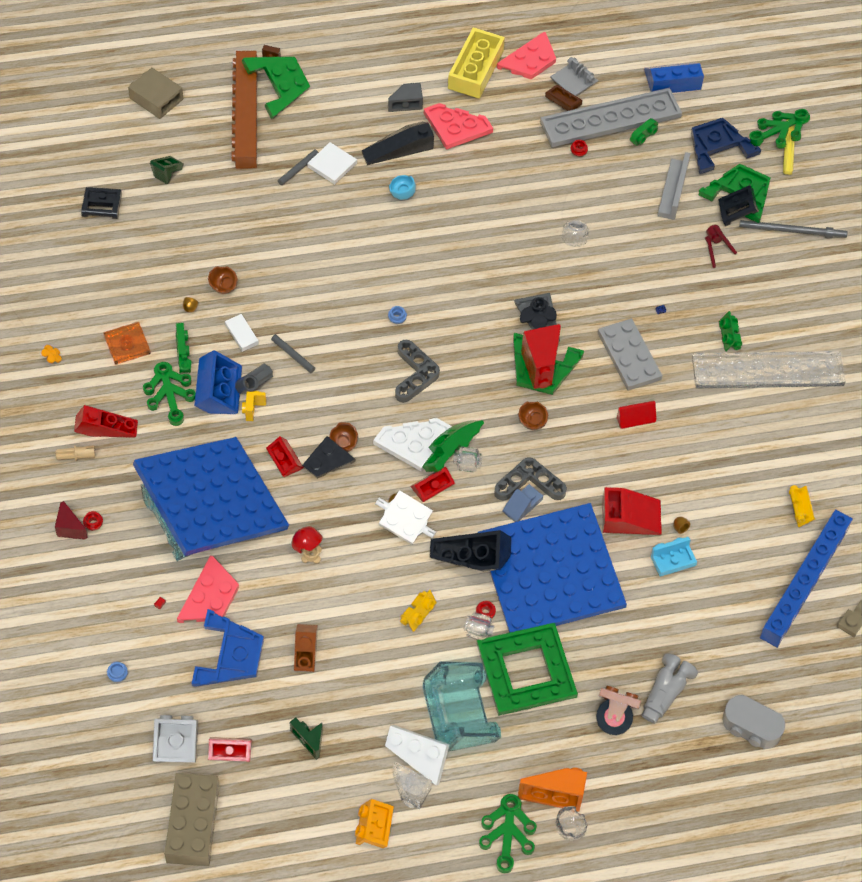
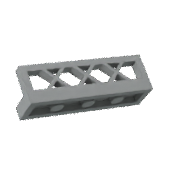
M685 152L683 161L671 159L658 217L672 220L676 218L690 153Z

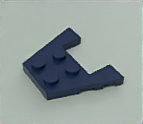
M723 117L694 126L691 129L699 174L714 170L715 164L709 155L738 146L745 158L748 159L760 155L761 149L751 144L750 139L738 133L739 130Z

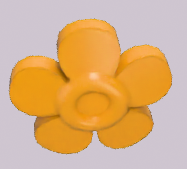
M45 345L41 351L42 356L47 357L49 363H59L62 360L59 355L60 351L57 348L53 349L51 345Z

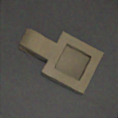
M860 600L854 612L848 609L837 625V628L852 637H855L862 627V600Z

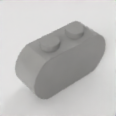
M737 695L731 698L723 713L722 720L726 730L736 737L744 738L755 747L763 749L775 747L780 742L785 730V720L780 713L745 695Z

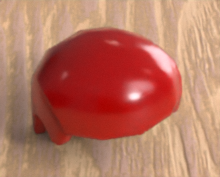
M306 526L295 532L291 545L300 554L302 553L301 549L312 551L320 544L323 536L314 527Z

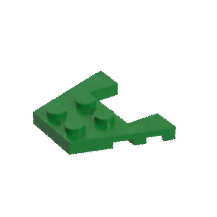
M245 57L242 59L248 75L263 69L265 70L279 99L265 104L271 119H274L289 104L310 88L295 57Z
M738 164L724 173L720 179L710 182V185L706 188L702 187L698 195L713 201L721 190L731 194L751 185L759 212L748 214L745 217L760 223L771 177Z
M514 333L516 386L553 395L583 358L584 350L568 347L564 361L556 360L552 385L546 388L534 389L521 353L523 335Z

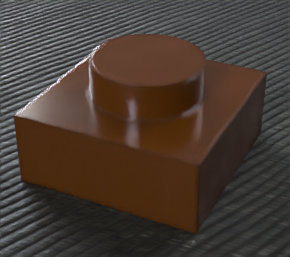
M264 45L262 57H281L280 48Z

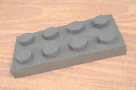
M632 318L598 329V335L627 391L662 380V374Z

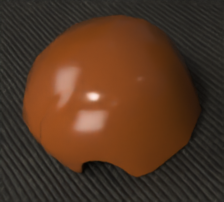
M216 266L209 272L208 281L214 291L227 294L237 287L238 278L236 272L228 266Z
M538 401L525 402L520 407L518 413L521 424L529 430L543 428L549 416L546 407Z
M340 422L330 431L329 438L346 452H349L357 445L358 433L352 424Z

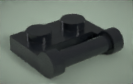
M751 185L718 199L722 221L725 226L748 214L759 212ZM749 205V207H746V208H744V209H742V210H740V211H738V212H735V213L729 215V213H732V212H734V211H736V210H738V209H740V208H743V207Z
M86 187L81 216H104L118 219L122 190ZM89 206L113 207V208H112V210H106V209H91V208H89Z

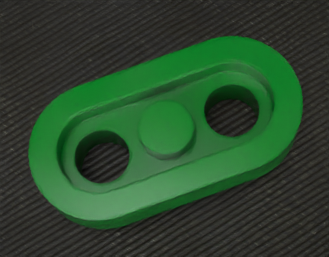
M653 118L648 119L632 133L630 142L636 146L643 144L650 135H654L658 131V122Z

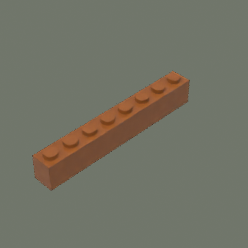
M236 51V58H233V68H236V71H233L232 75L233 81H236V84H232V92L235 94V97H232V107L235 108V110H232V121H235V124H232V134H235V137H232V148H235V151L231 152L232 162H235L236 169L257 168V72L248 75L242 63V59L245 57H257V51Z

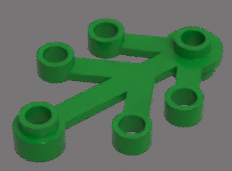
M798 109L794 114L775 111L772 114L773 120L761 118L757 121L758 128L761 130L768 127L773 128L765 132L759 130L752 131L749 135L750 143L754 146H760L764 139L780 132L779 137L776 139V147L779 149L785 148L789 128L795 125L794 130L791 132V140H801L802 126L810 121V114L806 109Z
M160 362L154 367L155 375L152 380L143 385L144 394L152 395L157 384L161 380L163 382L162 387L154 398L152 397L147 400V407L151 411L157 410L159 403L166 395L170 408L168 414L169 423L173 426H179L184 422V415L177 407L174 393L185 398L187 402H193L196 393L193 389L185 390L172 384L170 378L180 382L182 386L188 387L192 383L191 376L189 374L181 375L173 371L171 364L168 362Z
M514 794L505 795L501 799V807L490 815L484 816L481 821L482 828L490 830L493 828L494 822L506 814L503 824L488 835L482 836L479 840L480 848L488 850L491 848L492 843L504 834L502 855L498 857L496 863L498 871L504 874L511 872L514 866V860L510 856L512 835L522 846L521 849L525 855H531L535 849L534 843L528 840L513 823L515 815L524 825L523 830L527 835H533L536 832V823L530 820L521 810V800ZM513 803L515 806L513 808H509L507 804ZM489 820L491 821V824L486 825L484 824V821ZM532 825L534 829L528 830L526 826ZM482 841H489V845H483ZM530 845L532 849L526 850L524 846ZM507 863L509 867L503 868L501 864Z

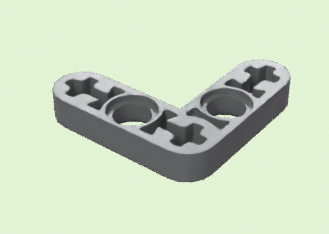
M407 339L398 343V354L416 372L401 382L395 389V398L402 403L410 401L434 383L440 375L439 366L412 341ZM419 357L422 358L424 361L418 364L415 363L413 360ZM418 379L421 380L423 383L419 386H416L412 382Z
M528 457L506 474L495 485L494 490L495 497L505 501L513 495L516 489H520L530 480L552 499L562 500L566 496L567 487L564 482L536 459ZM526 465H527L528 467L532 465L533 468H528V469H526ZM516 475L522 480L520 482H513L511 477ZM544 475L547 476L549 480L547 482H541L538 478ZM507 487L506 492H500V489L504 490Z

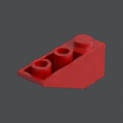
M84 405L75 417L74 432L91 437L135 438L138 420Z

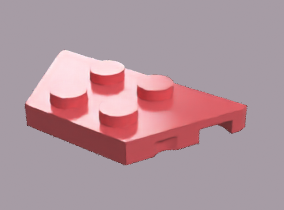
M542 32L498 62L497 69H509L512 74L533 79L555 64L556 56L546 32Z
M210 555L177 617V622L184 623V620L205 622L207 609L214 611L215 614L221 617L225 616L239 589V584L213 556Z

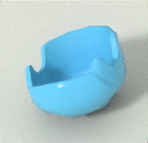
M399 175L392 179L389 189L394 198L405 200L414 195L416 183L412 176Z

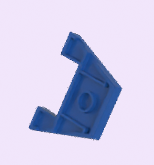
M207 609L204 629L224 632L217 669L195 666L192 686L197 687L257 677L264 636Z

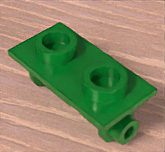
M728 311L719 321L722 342L726 352L730 347L739 350L742 346L741 336L737 334L739 332L738 319L733 315L731 316V312Z

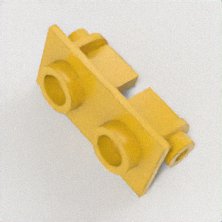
M796 485L791 486L789 494L794 508L795 519L798 527H801L815 520L807 486L798 488Z
M431 590L420 592L411 603L415 608L408 607L400 616V622L405 626L409 624L412 632L417 629L437 603Z

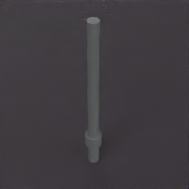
M740 220L739 227L823 235L825 238H847L848 231L835 230L833 227H826L825 229L765 222L757 223Z

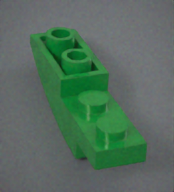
M483 420L462 422L440 434L429 446L432 454L422 466L425 471L439 472L443 469L449 457L455 453V450L466 449L472 438L479 433L480 428L484 424Z

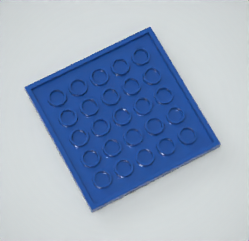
M237 437L135 459L133 462L135 470L184 556L284 531L289 527V523Z
M591 503L478 532L501 530L511 537L510 558L501 570L490 571L509 633L550 623H555L558 626L627 607Z

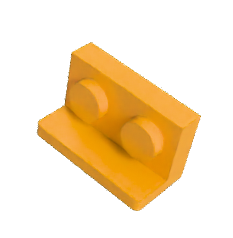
M370 799L362 804L358 812L360 817L359 825L355 830L356 844L361 845L365 842L383 849L387 847L394 806L374 799Z

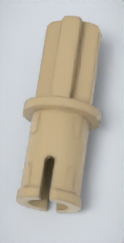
M74 445V448L57 449L55 451L57 460L75 458V461H77V459L95 458L94 445L76 447Z

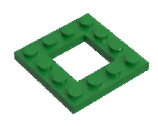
M555 623L477 640L476 644L498 716L578 697ZM540 648L551 681L513 689L503 657Z

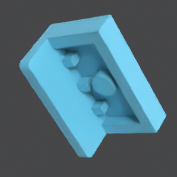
M689 537L677 538L665 544L660 543L652 548L651 559L660 577L697 565V560L689 546L691 541Z

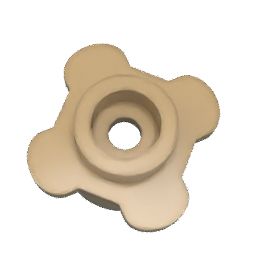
M320 546L315 547L312 551L302 549L303 556L301 560L303 563L314 562L317 564L321 561L319 555L322 549Z

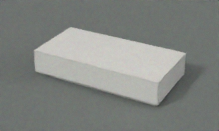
M242 314L225 321L227 329L242 352L259 344L258 339Z

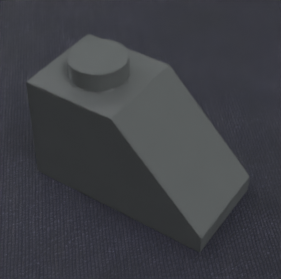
M421 82L401 85L388 98V112L423 110Z

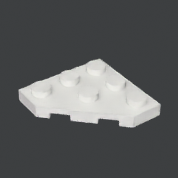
M438 418L429 419L428 422L418 423V421L403 423V426L392 427V425L385 426L375 437L373 444L417 470L422 471L424 469L422 467L432 454L429 446L440 434L452 426Z

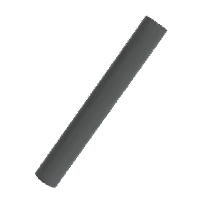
M314 149L279 178L278 183L280 185L285 184L319 152Z
M276 334L272 336L271 340L308 372H314L315 367L279 336Z

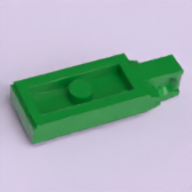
M184 323L176 324L179 373H191L192 361L187 358L190 355L189 345H185V341H188V330H184Z

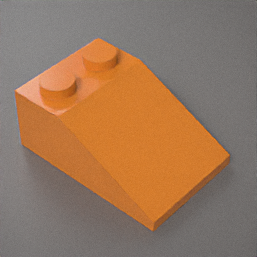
M574 767L521 778L518 797L520 800L580 812L587 772Z

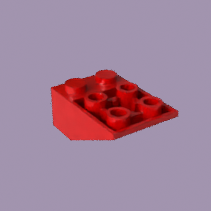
M604 487L602 498L603 533L662 535L661 500L626 488Z

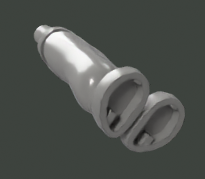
M665 654L663 656L662 663L665 667L659 670L653 688L643 706L645 710L641 716L656 724L659 718L663 717L676 697L687 684L686 678L695 679L698 675V670L692 664L683 661L679 671L673 676V672L681 663V659L673 654Z

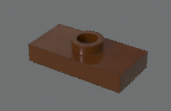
M555 85L545 92L546 98L567 111L577 109L582 105V99L559 85Z

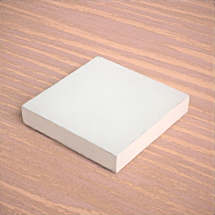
M329 142L307 165L308 168L335 185L357 164V159Z

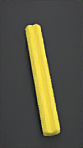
M795 125L789 128L786 137L787 145L784 148L783 173L785 175H791L793 171L795 141L791 140V132L794 130Z

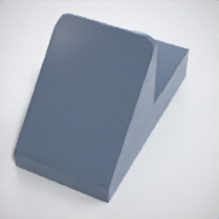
M530 484L522 491L516 489L502 512L514 522H518L543 500V495Z

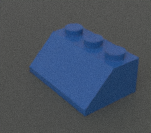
M690 62L644 67L650 92L670 88L672 93L702 89L704 74L700 63Z
M215 350L200 357L194 406L210 414H237L240 393L236 390L235 383L241 378L242 365Z

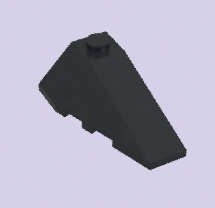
M422 121L409 124L362 150V154L366 164L371 165L432 150L434 148V134L428 122Z
M501 530L433 538L430 541L431 559L482 572L501 570L511 556V537Z

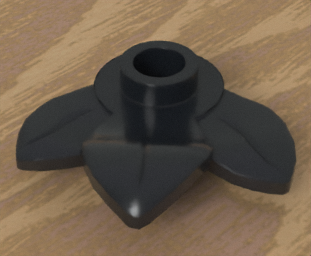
M537 297L532 300L529 307L522 310L520 322H531L534 329L546 327L548 320H556L557 312L553 307L548 306V302L544 298Z

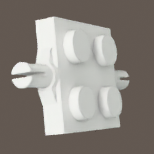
M401 491L397 493L390 503L380 497L376 501L375 505L385 510L384 516L379 522V525L411 545L421 533L431 538L434 537L436 531L426 526L433 510Z

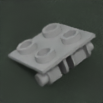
M570 57L566 67L550 76L560 87L575 96L598 82L594 74L588 71L587 67H584L582 63L579 64L575 57Z

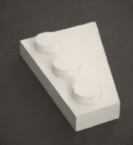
M391 725L385 746L433 784L439 785L450 744Z

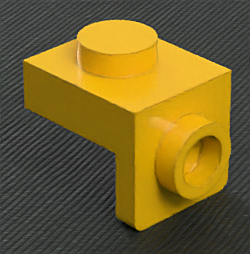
M247 392L246 402H242V414H245L246 421H254L255 405L266 406L265 392Z

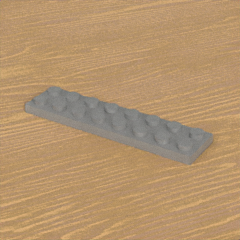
M666 88L540 118V123L552 148L573 143L575 140H586L638 128L650 118H653L658 123L681 118L682 112L671 89Z

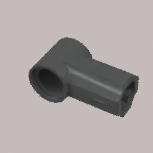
M263 363L244 377L239 378L235 383V388L240 394L252 392L271 379L273 371L270 366ZM245 381H247L249 388L245 385Z

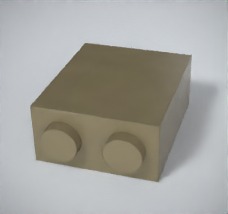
M154 68L144 72L140 78L132 82L128 87L130 99L159 119L184 99L182 87Z

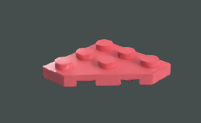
M441 103L424 108V115L446 150L493 133V127L486 116L480 114L475 116L469 114V111L455 108V110L450 109Z

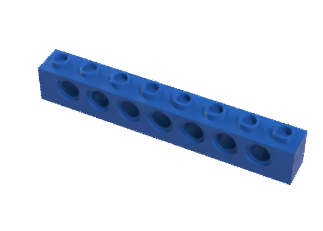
M835 509L765 624L760 639L778 648L848 532L853 518Z

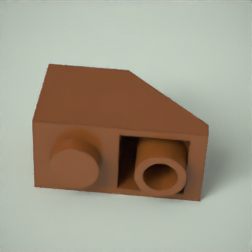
M297 624L294 671H315L318 625Z

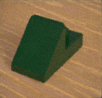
M172 156L150 161L153 176L165 184L169 183L172 173L182 170L184 163Z
M295 717L289 722L290 731L317 760L320 758L323 723H320L310 731L305 722H300Z

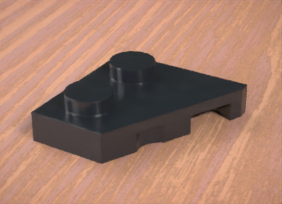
M326 436L302 466L318 479L325 476L328 472L340 469V467L348 463H354L356 459Z

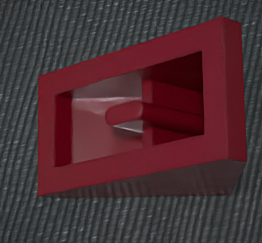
M62 501L55 523L57 537L87 539L86 528L67 504Z

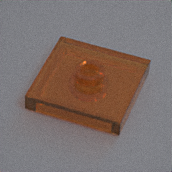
M139 322L103 332L115 365L151 354Z

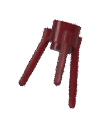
M712 225L706 230L708 236L705 237V240L708 244L712 267L716 268L711 242L717 244L723 240L735 255L737 251L718 225Z

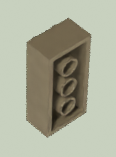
M175 774L164 853L166 863L210 866L220 787L218 776Z

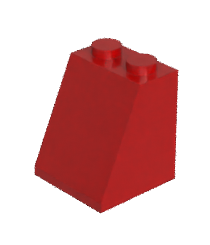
M560 324L523 332L521 353L534 389L546 388L552 385L561 330Z

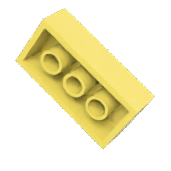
M472 28L448 75V89L480 99L504 52L505 37Z

